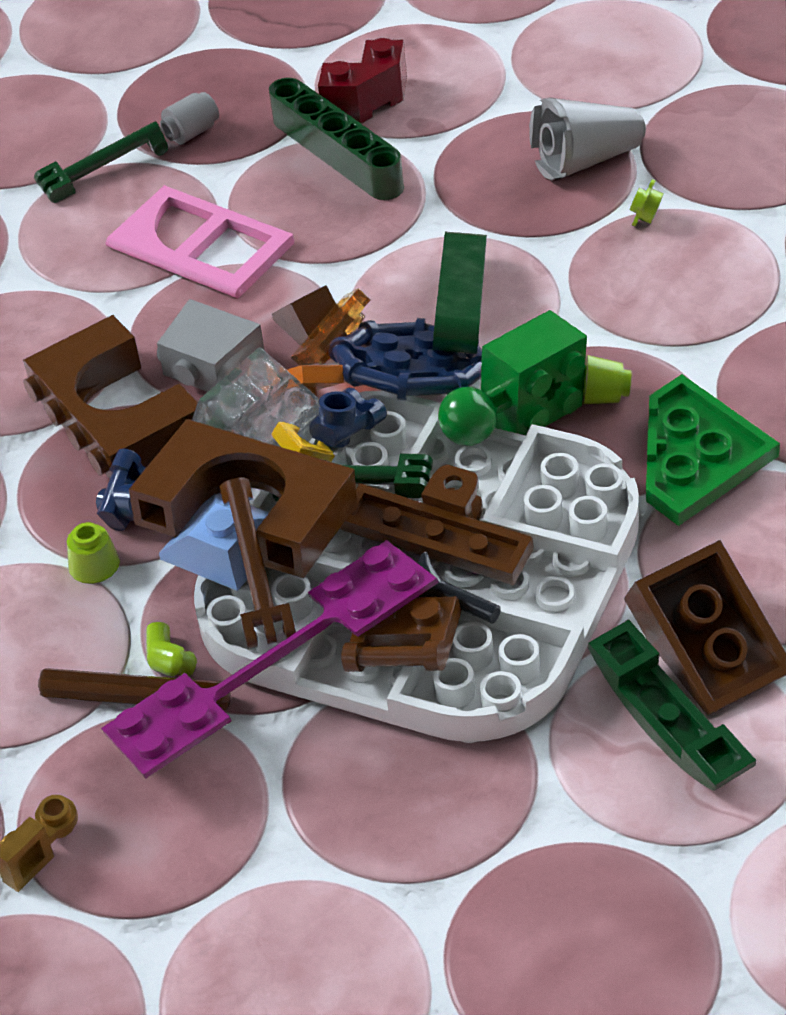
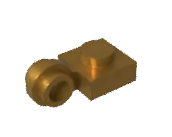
M50 795L44 798L35 812V820L29 816L16 830L9 832L1 840L0 875L3 882L16 892H19L55 857L51 844L57 838L69 835L76 826L78 813L75 804L70 799L62 795Z

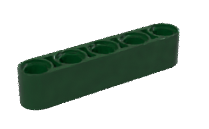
M287 77L275 80L270 84L269 96L273 123L277 128L370 196L378 200H391L402 194L404 182L401 154L398 149L300 80Z
M445 231L432 351L477 354L487 239L485 234Z

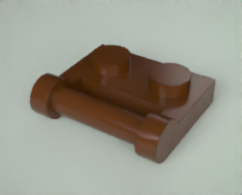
M415 598L357 637L352 633L350 641L344 643L342 647L341 661L345 672H362L365 667L424 666L426 671H443L447 664L462 612L458 598Z

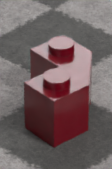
M388 38L366 40L361 63H347L345 61L323 63L318 82V93L361 124L373 118L372 111L384 104L393 107L402 102L407 83L404 40H390Z

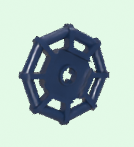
M417 318L416 322L377 324L373 320L360 323L356 331L348 336L335 338L329 347L331 359L339 365H343V378L346 383L353 387L365 385L397 395V400L407 401L408 396L448 395L455 389L470 387L478 380H481L482 348L479 346V338L477 354L432 351L434 325L426 323V318Z

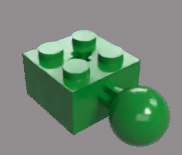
M548 310L483 345L481 390L475 387H461L453 390L443 399L439 407L438 421L444 435L458 445L473 446L485 441L495 428L526 436L532 424L546 427L563 416L573 413L582 406L587 335L553 311Z

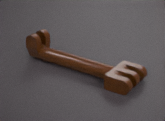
M231 479L220 485V491L224 506L230 505L254 606V611L240 614L247 647L252 649L258 647V637L254 627L263 625L268 645L277 643L273 623L283 622L282 628L286 638L296 633L289 603L277 606L273 604L249 503L250 500H253L249 479Z

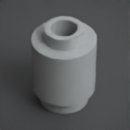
M192 93L162 110L160 128L168 140L182 145L213 127L214 121L219 118V110L215 101L208 93Z

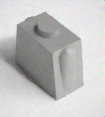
M191 299L188 300L157 342V357L161 362L165 376L212 394L229 375L237 382L266 357L260 324Z

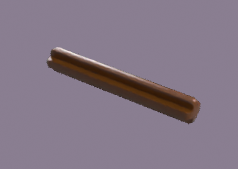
M45 668L40 673L38 688L40 695L48 698L137 705L157 692L163 684L176 678ZM192 679L201 688H211L221 683L219 681ZM231 692L216 700V704L224 711L229 707Z

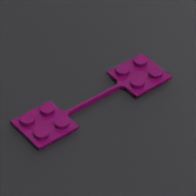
M386 540L380 545L368 549L363 556L339 572L330 574L321 584L308 591L309 597L324 608L322 615L218 685L211 688H201L184 673L175 680L163 684L157 692L134 707L122 711L116 719L101 729L142 776L147 779L232 722L230 716L216 704V700L226 696L325 630L333 622L343 624L357 637L439 583L438 579Z

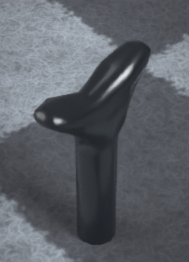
M427 552L421 554L418 564L437 577L439 583L417 598L457 597L462 611L491 624L496 622L501 612L499 605L445 582L433 568Z

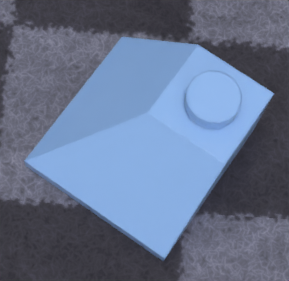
M214 494L201 505L176 538L173 537L159 552L160 560L238 591L247 581L234 521L230 505L224 506L221 494ZM250 505L255 528L257 529L269 512Z

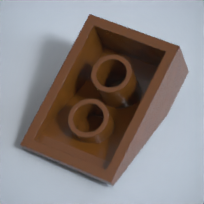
M721 540L634 582L624 597L646 639L660 653L659 656L707 716L786 676V652Z

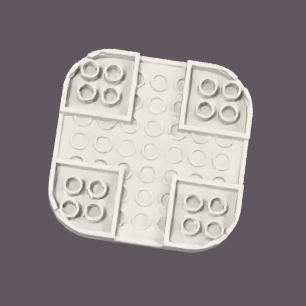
M385 391L359 392L365 400L371 398L380 400L386 407L387 417L372 429H363L351 436L350 443L345 447L332 448L327 446L335 455L332 463L340 465L397 466L400 453L427 454L433 459L431 477L438 468L446 464L475 472L479 482L476 495L481 497L483 512L479 520L531 536L534 549L515 585L430 559L433 568L445 582L501 607L500 615L493 624L465 611L461 612L447 664L443 671H426L424 666L365 667L362 672H345L342 666L341 652L344 643L350 641L352 632L343 624L333 622L325 630L247 682L447 740L474 743L503 738L525 730L550 713L564 696L634 548L639 530V494L635 478L630 479L622 468V459L613 451L596 441L579 435L532 424L526 436L495 428L485 441L473 446H463L452 442L442 432L438 421L441 402L416 396H408L407 401L397 400V395ZM319 405L306 412L293 424L300 428L297 434L313 445H316L318 440L312 438L309 425L319 416ZM457 480L450 481L445 485V488H455L457 490L462 486V482ZM364 484L395 494L394 485ZM260 490L252 506L270 512L277 502L273 499L272 493ZM409 498L423 503L422 498ZM340 527L304 579L265 567L274 606L289 603L296 632L320 617L324 611V608L309 597L308 591L321 584L330 574L339 572L363 556L368 549L381 543L342 531ZM399 549L418 563L420 555ZM198 575L194 590V604L201 637L209 654L227 672L233 675L287 639L283 632L282 621L273 623L277 643L269 645L266 641L263 625L254 627L258 637V647L248 649L240 614L254 611L248 581L236 591Z

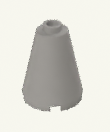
M543 98L539 100L542 102V105L534 106L529 123L531 148H538L541 160H535L536 166L541 174L550 180L562 179L635 149L640 145L646 133L645 121L634 108L558 98Z

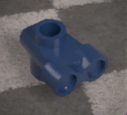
M346 388L342 392H329L320 397L319 416L310 423L309 431L312 438L322 441L325 445L332 448H342L350 443V437L363 429L370 430L385 420L387 410L380 400L376 398L365 400L354 388Z
M128 449L118 450L110 467L112 474L107 488L101 489L96 498L97 515L111 529L119 531L125 530L129 522L134 521L129 488L146 469L141 464L140 456Z

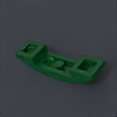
M629 619L588 642V649L625 708L662 751L696 781L715 791L756 766V759L724 724L715 728L658 665L660 653Z

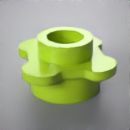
M653 179L647 190L638 188L629 211L636 213L632 223L634 227H636L639 220L651 224L664 193L653 189L656 182Z

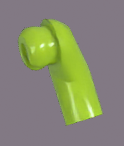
M153 622L147 626L146 656L150 668L171 677L177 674L181 676L184 673L191 676L197 664L195 654L191 651H184L182 646L170 642V627L166 623Z

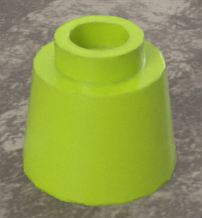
M587 355L582 404L618 403L621 396L629 397L632 377L631 370L623 369L622 362Z
M91 522L81 523L68 535L66 541L68 568L70 575L75 580L89 584L103 582L112 577L118 570L120 564L119 555L104 527Z

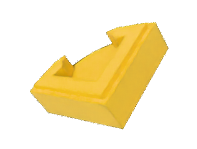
M278 422L271 433L272 437L282 448L332 462L335 457L333 451L322 441L319 440L316 445H313L297 434L300 428L295 425Z

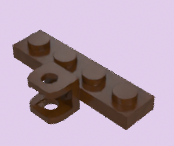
M448 464L438 468L430 478L421 494L423 503L360 483L356 489L357 505L341 526L342 531L380 543L387 540L399 549L420 556L422 553L427 552L430 559L511 585H515L534 549L531 536L480 521L483 504L481 497L476 495L479 488L477 474ZM457 480L462 482V486L457 490L455 488H445V485L450 481Z

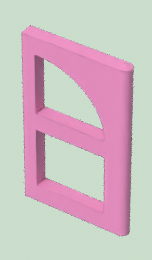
M165 185L106 239V246L237 299L294 244L292 233ZM171 206L207 220L175 251L165 246L157 237L158 224ZM228 228L266 242L234 274L197 260Z

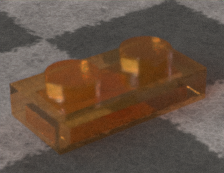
M359 288L345 294L294 352L291 358L299 366L314 365L316 363L324 365L331 358L329 356L331 342L335 338L340 337L343 332L347 335L360 325L365 318L361 311L371 300Z

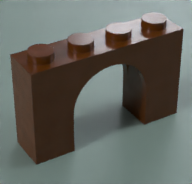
M114 315L23 359L28 377L23 380L28 395L35 403L41 401L48 417L55 426L62 425L66 429L71 444L76 450L83 449L88 454L92 467L100 476L106 474L110 479L112 474L110 467L119 449H128L137 453L141 458V464L147 468L186 419L206 424L203 407L180 383L138 405L126 409L104 410L87 404L90 398L101 389L142 368L135 336Z
M189 419L185 420L129 488L134 524L176 538L201 505L214 494L221 493V484L235 478L249 479L251 488L270 492L279 498L278 502L256 529L264 566L303 579L357 505L354 469Z

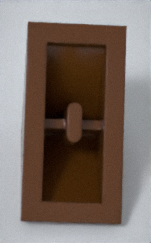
M327 285L272 313L273 320L320 364L331 359L329 347L335 338L346 337L352 333Z

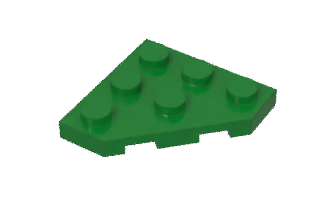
M683 374L649 395L646 502L677 526L689 520L779 457L780 443Z

